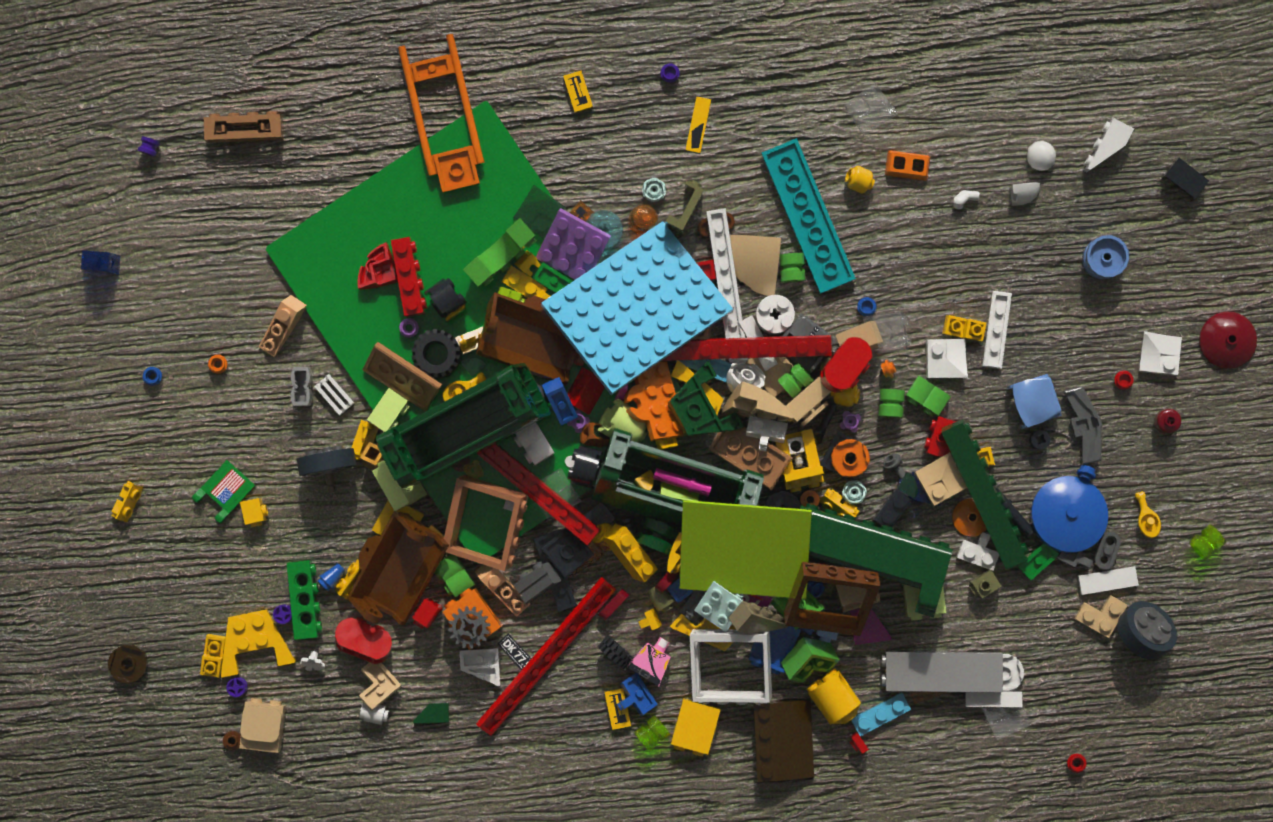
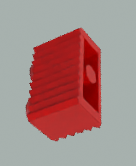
M430 598L423 599L417 612H414L415 615L412 616L414 619L413 623L422 629L425 627L429 628L443 607Z

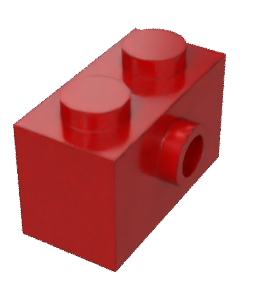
M937 416L935 420L932 419L929 430L932 432L930 438H926L923 447L926 449L925 454L941 458L949 452L951 453L941 431L943 427L956 421Z

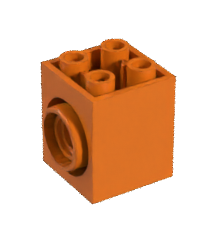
M468 588L460 594L461 599L458 601L453 599L444 605L446 609L443 611V614L448 621H454L452 614L458 615L459 608L465 611V606H468L469 610H472L475 606L476 612L483 610L482 616L488 615L485 622L491 623L490 626L486 627L490 631V634H484L486 638L503 626L477 588L473 590ZM467 614L470 619L476 620L478 618L473 614ZM460 618L456 625L457 630L461 628L462 622ZM466 622L465 630H470L473 633L472 628L474 624ZM482 624L477 629L479 636L482 632ZM468 635L460 636L465 640H472Z

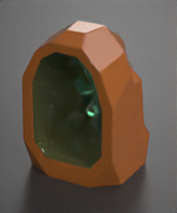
M588 422L583 427L580 435L581 443L586 446L600 448L608 445L610 437L598 431V428L602 427V425Z

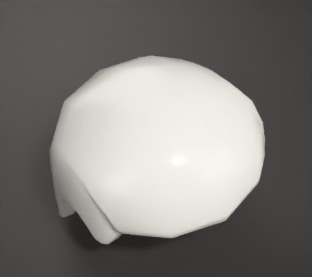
M1045 141L1034 142L1028 148V163L1036 170H1048L1054 165L1056 160L1054 147Z

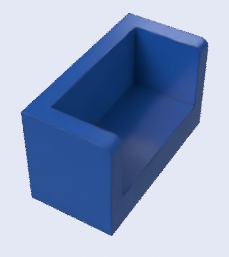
M560 377L542 385L560 425L578 418Z

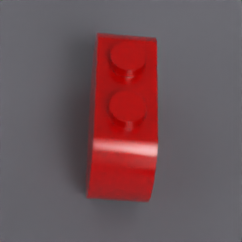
M858 337L846 339L820 372L821 382L824 387L834 393L844 392L848 388L853 389L859 382L857 378L859 374H864L870 367L868 362L872 358V350L869 344Z
M351 617L341 621L335 631V644L339 651L372 664H380L390 655L392 646L391 636L382 626H372L367 624V621L364 619H354Z

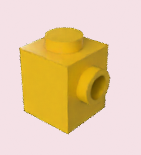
M262 498L240 502L245 525L250 524L251 528L262 525V521L267 520L268 509L266 505H263Z

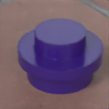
M672 63L665 64L660 72L661 78L668 83L675 82L679 77L678 67Z

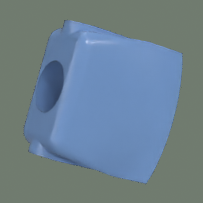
M1048 374L1007 386V389L1013 388L1015 405L1024 425L1020 426L1021 429L1062 416L1061 407L1052 380Z

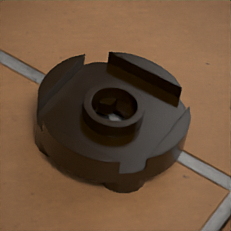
M132 644L120 646L109 656L108 668L113 678L121 683L138 681L147 671V655L138 646ZM129 658L131 659V663H133V666L126 669V665L123 664V661H127Z

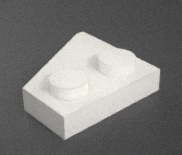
M498 648L460 650L461 671L472 674L496 686L501 685Z

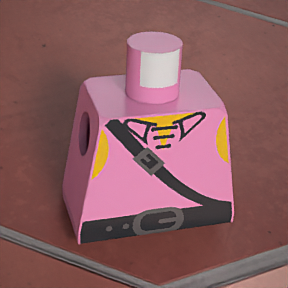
M662 637L658 639L655 646L647 642L627 667L659 686L670 660V656L664 653L670 642Z

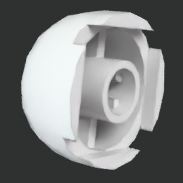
M736 361L731 365L727 373V387L733 392L744 381L762 389L765 384L763 371L755 364H745L747 361Z

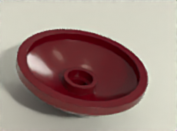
M1226 311L1213 315L1204 323L1199 335V345L1202 354L1211 364L1219 368L1232 369L1242 366L1251 359L1257 346V334L1254 326L1245 316L1236 312ZM1229 336L1234 337L1233 343L1229 341Z

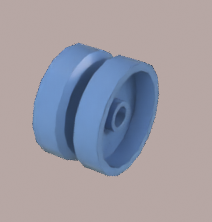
M1112 235L1101 236L1091 241L1085 247L1082 255V264L1086 272L1099 280L1110 279L1120 274L1127 267L1129 261V251L1126 244L1120 238Z

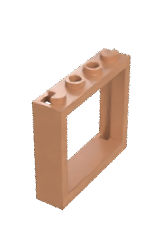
M467 475L457 478L444 540L449 544L446 553L502 571L513 567V562L516 560V556H514L515 549L518 548L520 543L519 531L522 530L524 525L522 518L528 507L526 505L528 495ZM468 488L514 502L502 560L456 545Z

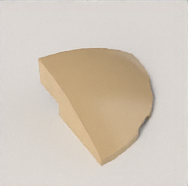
M730 235L736 278L754 292L765 296L775 295L781 238Z
M744 381L731 393L721 413L731 415L736 412L739 418L743 419L745 417L750 418V416L768 420L778 417L779 421L793 419V414L777 398L765 390Z

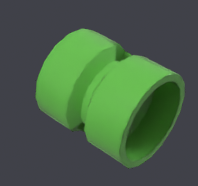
M804 253L779 255L780 266L783 267V270L780 271L781 282L805 281V270L802 268L804 265Z
M799 362L790 369V374L785 373L778 379L781 386L793 398L802 392V387H807L814 381L812 376Z
M880 389L879 400L883 403L879 405L878 416L903 418L904 409L900 403L904 402L905 391Z

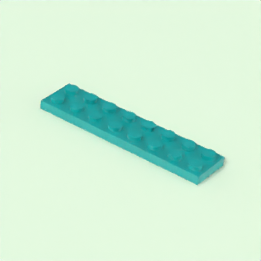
M797 138L762 152L763 160L800 248L804 253L805 260L819 293H824L855 280V275Z

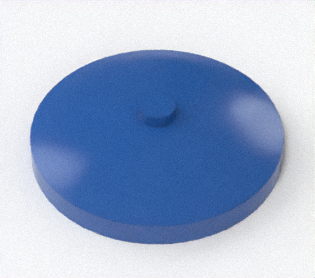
M1074 476L1058 477L1046 483L1036 493L1031 505V523L1039 539L1048 547L1063 553H1077L1092 547L1103 536L1108 524V507L1103 495L1092 483Z

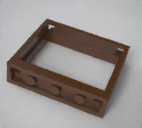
M802 562L784 610L785 626L861 636L880 588L878 572ZM808 580L867 589L858 615L850 616L798 608Z

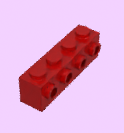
M410 237L391 240L404 316L408 318L424 315L425 309H427L426 298H422L421 290H424L422 279L418 277V271L421 270L419 260H415L414 255L417 252L416 243Z

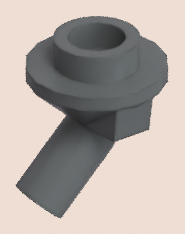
M899 454L888 455L885 459L884 467L888 471L895 470L900 480L907 477L900 466L903 463Z

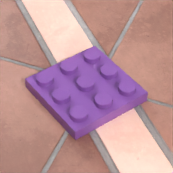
M560 208L536 258L576 280L597 265L611 235Z

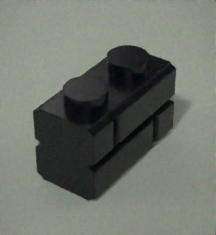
M894 489L872 520L881 527L882 525L893 527L912 500L900 490Z

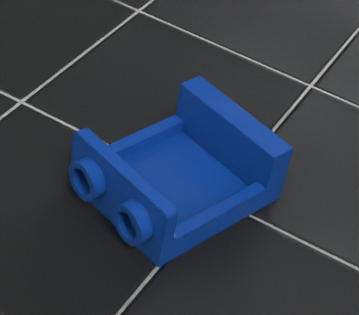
M788 626V628L770 631L772 673L778 675L780 672L785 673L781 662L794 648L801 629L798 628L796 630L794 627ZM754 642L748 659L751 660L752 665L759 668L764 665L763 642Z

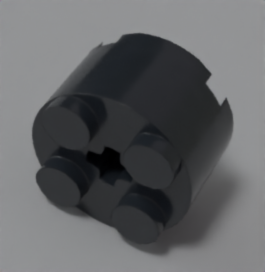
M442 278L424 293L426 297L430 295L431 300L429 302L441 318L446 316L445 322L448 323L466 310L467 301L461 293L457 295L454 291L455 285L449 278L446 280Z
M580 446L579 449H574L572 460L575 462L573 468L569 469L567 479L571 480V484L594 489L595 485L592 483L594 480H597L602 463L599 455H603V451Z

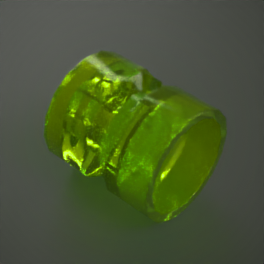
M1211 524L1201 531L1202 535H1196L1189 541L1190 546L1203 560H1207L1213 555L1214 549L1219 550L1226 544L1224 537Z
M655 715L647 721V726L642 725L634 732L649 751L658 745V740L663 741L670 735L668 729Z

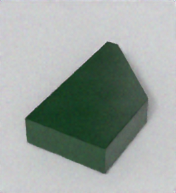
M449 702L429 703L413 720V723L449 722Z

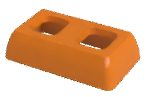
M890 150L887 153L885 175L926 181L929 173L930 156ZM895 157L905 158L904 169H895L893 167ZM914 159L924 161L922 172L912 170Z

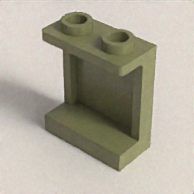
M694 180L691 182L686 181L684 189L693 193L680 220L669 215L665 221V225L681 235L703 195L704 189L701 188L702 185Z

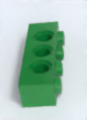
M312 560L288 562L287 573L294 640L319 637V633H322V623L318 621L320 603L316 602L318 584L314 583V575L317 574L316 564H312ZM301 575H305L308 578V583L305 586L300 585L298 581ZM303 594L308 595L310 598V602L307 605L301 603L300 598ZM305 613L310 614L312 617L310 624H305L302 620Z

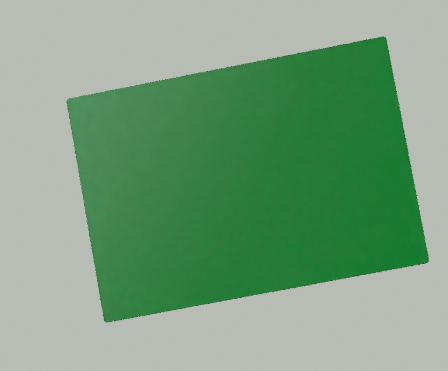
M487 101L472 109L484 158V163L476 164L480 184L443 193L438 174L428 175L422 147L419 144L266 247L267 253L299 301L307 305L305 310L372 410L375 409L389 388L362 370L374 345L379 342L414 365L411 351L415 340L417 341L418 336L423 335L425 331H432L433 329L443 330L456 338L483 327L487 304L494 292L498 293L499 287L513 290L502 283L508 270L504 273L502 271L497 273L493 277L494 280L486 287L483 284L478 287L463 269L498 241L506 230L519 218L536 235V242L531 247L524 249L525 252L528 250L536 257L560 209ZM465 114L428 138L431 155L472 146ZM410 237L416 243L417 252L414 255L415 260H419L421 270L418 271V277L423 281L424 290H421L422 298H426L427 309H425L424 315L408 317L414 319L419 326L418 333L411 338L403 336L399 329L400 323L407 318L404 316L398 282L372 289H358L359 270L361 266L365 267L366 262L369 260L367 258L368 254L379 245L387 243L394 260L391 240ZM515 258L513 261L510 262V264L516 269L520 270L514 265V263L517 261ZM531 265L529 268L530 271L533 273L532 276H530L531 278H533V276L539 269L535 265ZM558 271V272L561 273L562 275H564V276H566L567 278H569L570 280L574 281L573 278H571V277H569V276L563 274L562 272ZM442 278L445 280L449 278L455 285L454 291L457 295L461 293L467 301L466 310L448 323L445 322L446 316L441 318L429 302L431 300L430 295L426 297L424 293ZM549 289L546 291L550 296L555 294ZM407 325L406 331H412L413 326ZM433 343L427 348L425 357L430 364L441 365L446 361L448 351L443 344ZM477 349L463 354L461 351V361L457 369L449 376L435 379L442 386L428 410L444 402L443 392L449 384L455 381H470L480 372L488 379L509 366L476 355ZM574 363L570 369L569 381L564 386L567 393L582 368ZM584 363L582 367L592 372L588 365ZM533 375L536 383L541 386L550 381ZM671 377L675 393H677L681 387L676 379ZM634 380L628 384L627 391L635 386ZM604 388L591 413L588 415L581 411V414L584 417H588L590 422L599 423L607 408L611 409L615 405L613 401L615 400L616 393L610 395L606 388ZM631 400L629 403H626L637 409L635 401ZM409 401L408 406L410 408L404 416L400 415L397 420L399 422L398 426L425 411ZM549 402L548 407L551 415L536 423L555 454L534 465L533 462L529 464L524 456L526 453L523 446L519 447L514 439L517 436L516 434L501 440L497 444L564 500L571 503L592 488L571 484V480L567 479L569 469L573 467H568L565 464V459L573 455L574 449H579L580 446L603 451V455H599V459L603 460L607 446L600 448L586 446L581 443V433L575 432V429L572 426H568L567 423L560 425ZM646 427L645 432H647L645 438L643 439V441L637 443L654 447L656 445V442L650 440L648 429ZM477 453L469 457L470 467L466 471L458 472L451 466L421 482L447 521L456 480L462 475L521 493L524 492ZM468 488L458 534L459 540L466 549L492 556L505 547L512 511L503 508L506 502L505 499ZM528 497L526 504L528 507L522 518L524 525L522 530L519 531L518 537L551 516L530 497Z

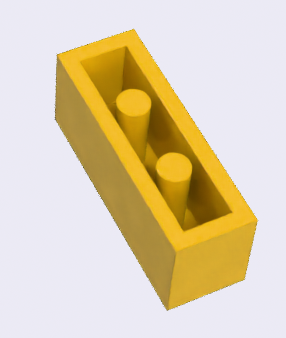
M614 524L602 536L633 579L646 582L658 570L627 527Z

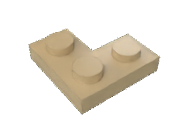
M1109 595L1101 611L1083 602L1074 619L1109 638L1118 623L1120 615L1125 611L1127 604Z
M369 662L361 669V672L370 680L372 685L361 693L359 698L371 711L401 688V684L382 663L372 664Z

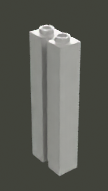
M885 651V656L881 657V666L885 667V675L881 676V686H885L886 691L1003 692V653Z

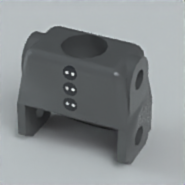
M800 313L782 337L830 334L810 318ZM831 335V341H832V345H833V343L835 342V339H834V338L832 337V335ZM824 356L788 358L794 363L799 362L811 374Z

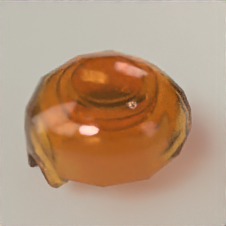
M648 204L638 205L629 214L628 224L630 229L636 234L643 235L654 228L659 219L657 211Z

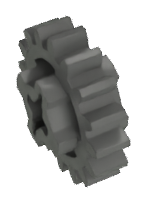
M465 606V611L459 608L458 615L452 614L454 621L449 620L448 622L452 625L448 631H453L454 633L450 638L456 637L457 641L455 644L457 645L462 642L463 648L467 644H469L470 648H473L474 643L480 646L481 639L483 641L487 640L484 634H490L486 627L490 626L491 623L485 622L488 615L483 617V610L476 612L475 606L472 610ZM467 614H473L478 618L476 620L470 619ZM460 618L462 624L461 628L457 630L456 625ZM466 622L474 624L472 628L473 633L470 630H465ZM482 624V632L479 636L477 629ZM468 635L472 640H465L460 636Z

